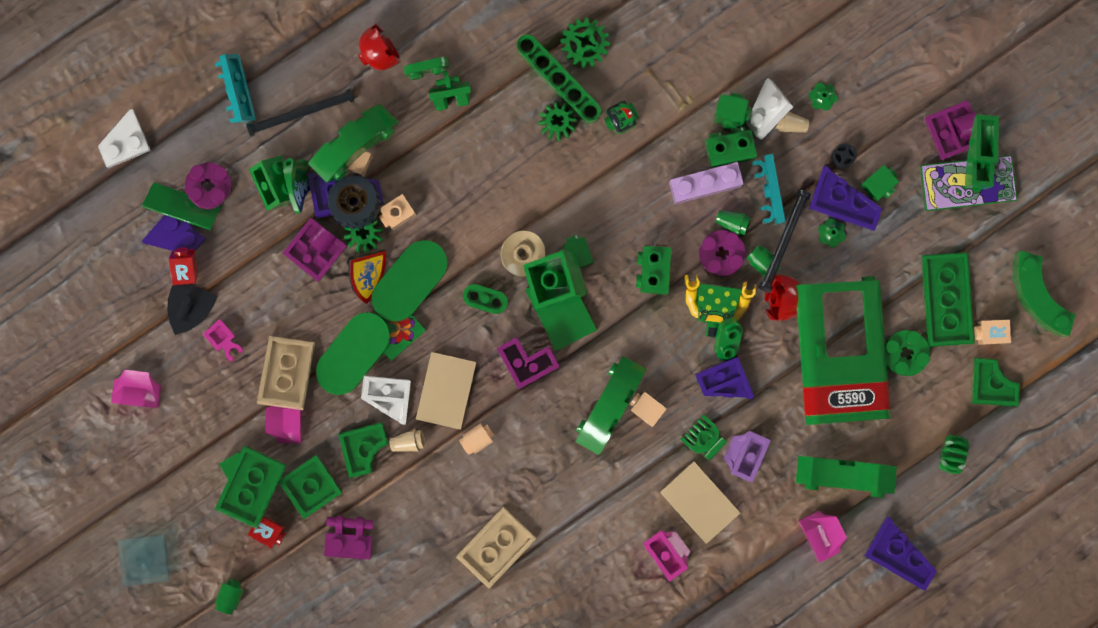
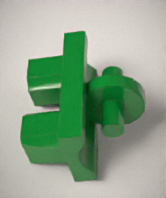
M448 71L443 72L444 79L436 80L437 87L446 86L429 90L430 101L433 100L437 111L448 109L447 97L456 96L457 106L469 105V93H471L469 82L451 85L458 83L459 77H449Z

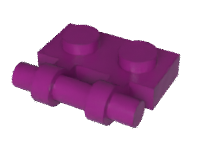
M342 515L327 517L326 526H334L335 533H326L324 556L370 560L373 536L364 535V529L373 530L374 520H365V517H357V519L344 518ZM343 527L356 528V535L343 534Z

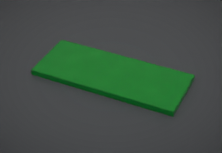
M153 182L142 207L211 230L222 205L215 209H202L197 207L186 193Z

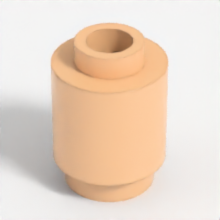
M480 423L463 434V438L459 442L468 455L476 454L493 443L492 437L495 435L488 424L483 426Z

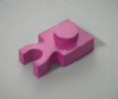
M221 319L203 333L204 337L218 352L224 349L225 356L230 362L234 360V357L231 356L233 348H236L239 353L245 351L240 345L233 343L232 340L236 336Z

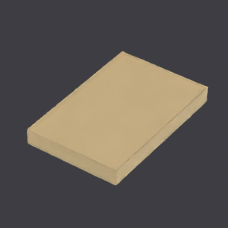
M269 336L257 404L304 410L315 342Z
M431 352L416 420L461 430L477 362Z
M694 461L660 491L663 497L706 544L740 514L736 507Z
M503 506L456 558L490 589L537 537Z

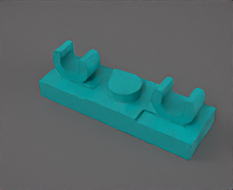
M224 54L219 56L220 61L215 63V67H222L223 73L218 75V78L224 79L226 93L231 102V105L226 110L233 111L234 118L229 120L230 123H250L256 121L240 55Z
M769 154L763 157V161L756 160L752 162V166L759 165L762 168V172L754 174V178L758 179L764 175L766 176L763 192L765 198H769L771 206L765 205L760 208V211L767 210L770 212V218L763 219L762 222L770 223L774 219L775 225L785 223L773 154Z

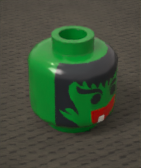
M620 101L606 109L607 117L604 119V122L609 131L614 129L617 134H623L635 128L637 120L640 118L632 102L628 104L626 101Z

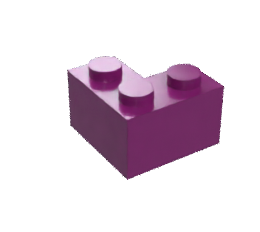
M517 337L497 348L518 389L560 367L549 346L530 357H527Z

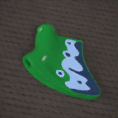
M289 158L283 163V170L294 212L298 214L302 213L305 197L311 191L306 175L309 164L304 159L294 161Z

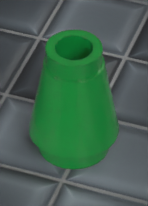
M719 210L715 223L737 235H746L751 218L747 217V214Z

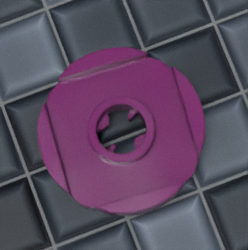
M202 163L193 166L185 179L187 196L197 207L202 209H215L219 207L231 194L232 184L226 169L215 163ZM209 180L212 184H215L214 189L210 188L211 191H206L202 184Z
M725 230L715 231L703 240L699 249V259L702 266L709 273L719 277L729 276L743 265L745 247L742 240L735 233ZM719 247L728 250L729 255H726L727 259L722 260L721 257L716 256V251H719Z

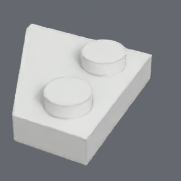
M769 78L765 80L750 113L749 120L746 122L756 137L761 140L793 108L792 104Z
M133 109L125 114L98 145L107 168L151 151Z
M364 376L361 399L399 423L406 425L411 381Z

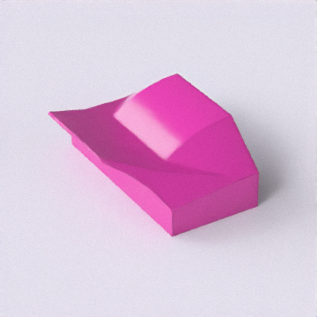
M124 370L121 376L114 380L111 403L159 408L161 385L154 382L149 372Z
M276 406L266 407L265 433L273 436L278 443H302V410Z
M817 511L798 520L819 563L840 553V548L847 537L836 516L825 515Z
M660 530L642 543L669 582L688 569L687 560L690 550L676 531L664 532Z

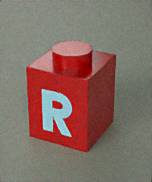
M182 247L172 251L169 257L172 285L195 284L198 278L195 249L188 250V248Z
M264 515L258 529L251 527L247 536L272 549L276 545L280 546L286 536V533L283 532L285 526Z

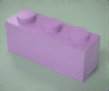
M738 162L671 179L669 185L674 204L676 205L740 188L743 186Z

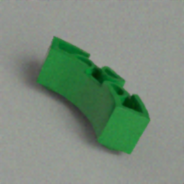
M381 104L362 113L364 117L358 118L355 122L353 120L348 122L338 131L340 136L334 138L329 143L326 142L309 161L308 164L327 183L341 180L347 174V168L363 153L377 143L389 140L395 134L394 129L399 122Z
M1024 251L1015 252L1012 275L1018 294L1017 297L1022 307L1045 330L1060 337H1070L1076 314L1059 306L1047 292L1042 278L1043 257Z
M622 356L618 364L613 363L608 372L611 378L587 421L582 419L576 432L580 433L575 441L576 443L600 455L647 369Z
M798 456L796 483L805 484L804 489L818 490L819 486L869 491L871 492L870 496L884 498L885 493L895 494L897 466Z

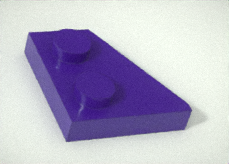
M164 215L142 242L170 251L185 247L188 250L195 249L196 252L206 238L188 222Z
M738 356L695 373L704 396L755 398Z

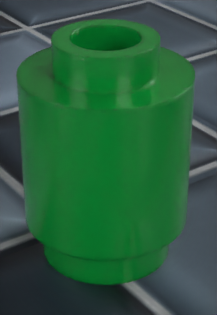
M758 245L747 259L750 261L749 264L765 277L774 254L766 247L762 248Z
M230 578L228 581H222L215 600V609L217 611L233 615L244 592L241 582Z

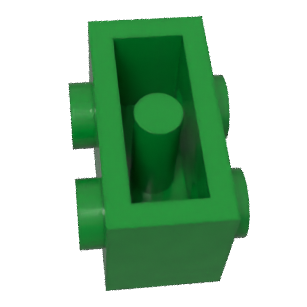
M730 93V96L721 94L717 101L713 123L722 125V129L729 131L740 128L742 124H746L749 120L751 107L747 106L749 100L744 99L743 95L737 93Z
M738 128L732 130V134L723 136L722 132L709 135V139H706L704 143L710 169L736 162L741 163L755 160L757 154L752 131ZM739 142L744 144L743 148L739 146ZM716 147L721 148L722 152H718Z
M282 155L262 160L249 169L267 211L287 206L291 203L284 176L283 163L285 161Z
M643 246L642 251H638L637 265H641V274L636 275V288H640V293L668 295L671 260L670 247ZM650 256H656L658 261L652 262ZM649 279H655L656 285H650Z

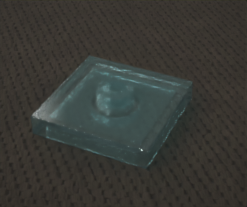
M165 535L118 540L122 586L170 581Z

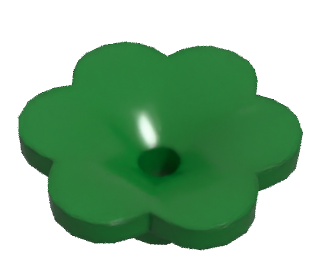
M817 83L814 90L809 92L812 107L817 110H830L832 104L836 103L838 99L831 84Z
M828 219L825 224L818 227L819 241L822 244H828L831 248L837 247L839 242H843L846 239L844 224L836 222L834 219Z

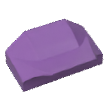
M751 431L744 435L733 436L723 458L729 465L731 474L753 483L771 440Z

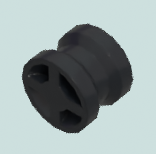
M850 144L839 145L831 155L833 164L842 169L849 167L856 160V150Z

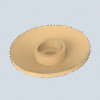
M522 230L512 233L506 238L501 248V260L504 267L516 276H526L523 268L524 264L545 257V246L538 235L530 231ZM522 248L524 254L519 257L517 252Z

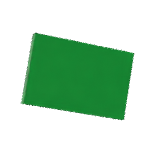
M530 288L525 289L556 351L597 331L580 297L548 309H536Z
M243 446L214 510L258 529L287 465L252 448Z

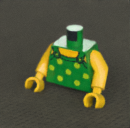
M697 274L696 280L690 282L688 275H686V304L691 315L697 318V322L707 323L705 336L716 338L718 326L723 320L727 318L739 320L747 311L750 301L756 293L757 286L755 284L752 290L746 289L747 282L743 283L742 289L700 284Z

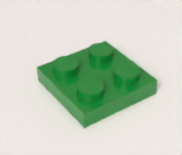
M315 455L280 479L279 482L303 519H306L343 493L318 455Z

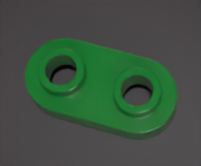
M439 57L406 65L403 67L405 77H410V80H418L424 78L423 74L432 73L433 75L443 74L450 66L448 57Z
M476 284L467 286L463 291V300L469 307L492 314H501L508 306L507 297L500 291ZM472 292L479 294V298L475 301L470 299ZM494 299H499L501 301V305L499 307H494L492 305V301Z
M727 318L718 326L714 351L720 360L732 359L738 353L743 329L735 318Z

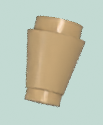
M788 112L774 126V129H778L779 132L806 133L809 128V119Z
M413 429L390 438L392 452L420 451V449L425 448V438L422 430L417 431Z

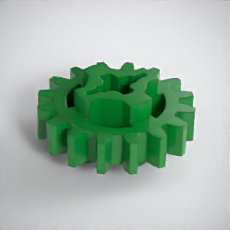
M587 17L584 23H581L579 18L576 19L575 26L569 23L568 28L570 31L563 30L562 32L566 39L560 40V44L566 45L561 49L562 53L568 52L566 60L574 59L573 66H576L578 62L582 63L583 69H585L586 63H589L591 67H594L595 60L601 63V55L607 56L608 51L604 48L610 47V42L605 41V39L609 38V33H602L605 26L602 25L598 28L597 20H594L591 24ZM580 29H587L585 32L582 33L576 32ZM595 32L597 33V35H598L599 38H600L601 45H599V43L595 42V39H594V34H595ZM589 39L590 46L581 47V41ZM570 41L576 45V53L572 51ZM585 54H595L591 57L583 58Z

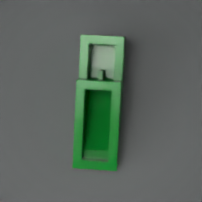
M975 115L967 155L965 188L989 189L994 187V164L998 162L999 116Z

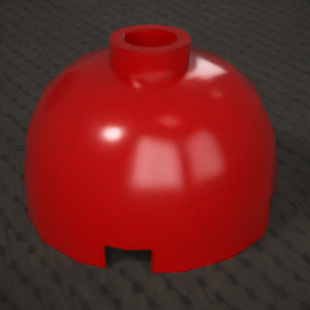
M375 23L362 33L358 45L361 53L358 54V57L364 66L369 64L373 69L379 71L388 70L401 63V60H399L400 56L389 37L386 38L380 34L383 32V29Z
M776 274L772 283V291L770 293L765 292V302H769L770 308L766 309V314L772 321H785L797 316L798 290L796 285H800V283L796 279L787 275Z

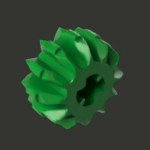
M554 102V110L549 105H546L545 109L548 114L544 112L539 114L545 120L538 121V125L546 126L541 130V133L546 134L549 131L548 140H552L554 134L557 135L558 142L561 141V134L566 139L570 138L567 130L571 132L576 130L570 124L577 123V118H569L574 114V110L571 109L565 112L567 109V104L565 103L561 109H558V102ZM553 118H562V126L559 127L557 124L553 126Z
M375 220L370 225L363 227L366 231H369L366 239L358 236V232L361 233L359 228H345L351 234L344 235V238L346 240L353 239L349 242L348 246L352 248L357 244L356 252L360 253L362 246H364V251L369 253L368 245L370 244L374 249H377L378 246L374 241L382 242L383 238L376 236V234L382 233L383 229L374 228L380 222Z
M948 435L945 438L939 460L940 470L950 474H961L963 472L969 450L968 439L958 435Z

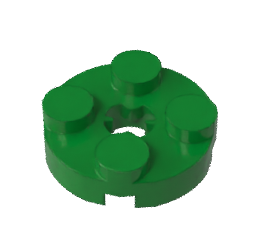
M899 331L891 335L886 341L887 368L901 376H913L920 373L930 361V348L925 338L918 332ZM903 347L912 350L910 355L912 357L909 360L906 357L902 358L900 352H903L901 350Z

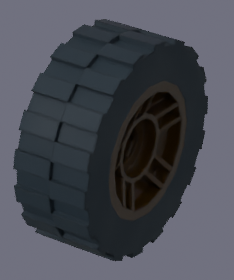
M349 175L350 177H343L335 183L333 188L331 187L327 198L328 208L339 224L341 223L343 227L361 229L366 225H370L377 218L381 205L380 195L367 178L364 179L359 175ZM355 199L358 200V203L356 205H350L355 201Z

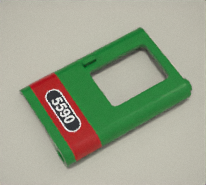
M875 276L861 277V281L796 285L798 290L797 318L806 425L891 419L880 280H875ZM860 291L863 297L867 352L861 356L828 357L822 295L828 292Z

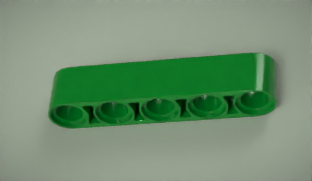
M522 35L517 40L518 54L569 108L574 110V113L584 123H596L601 114L598 103L532 35ZM528 41L534 47L531 51L525 52L521 49L522 43ZM546 58L549 61L548 67H538L536 64L538 59ZM557 74L565 78V82L561 85H556L552 81V78ZM571 91H578L581 98L574 102L568 98V94ZM592 107L597 111V115L593 118H588L585 116L584 110Z

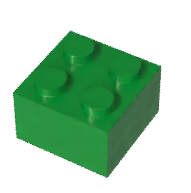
M562 250L523 265L536 309H548L588 295L575 250Z

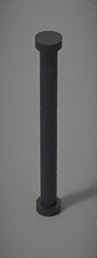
M347 89L345 93L254 124L247 123L246 127L250 137L255 136L256 132L350 101V103L355 102L351 89Z
M805 190L797 191V200L765 278L758 286L764 292L770 293L773 289L772 283L805 202L811 196Z

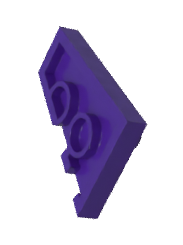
M823 166L809 209L875 231L882 208L851 187L848 182L838 177L828 167Z
M307 173L316 218L331 216L327 198L331 187L333 188L337 180L327 183L320 175ZM368 179L378 191L381 205H383L384 201L379 180ZM355 199V201L350 205H356L358 203V200Z
M886 515L864 556L926 591L937 571L908 540L904 533L899 530L889 516Z

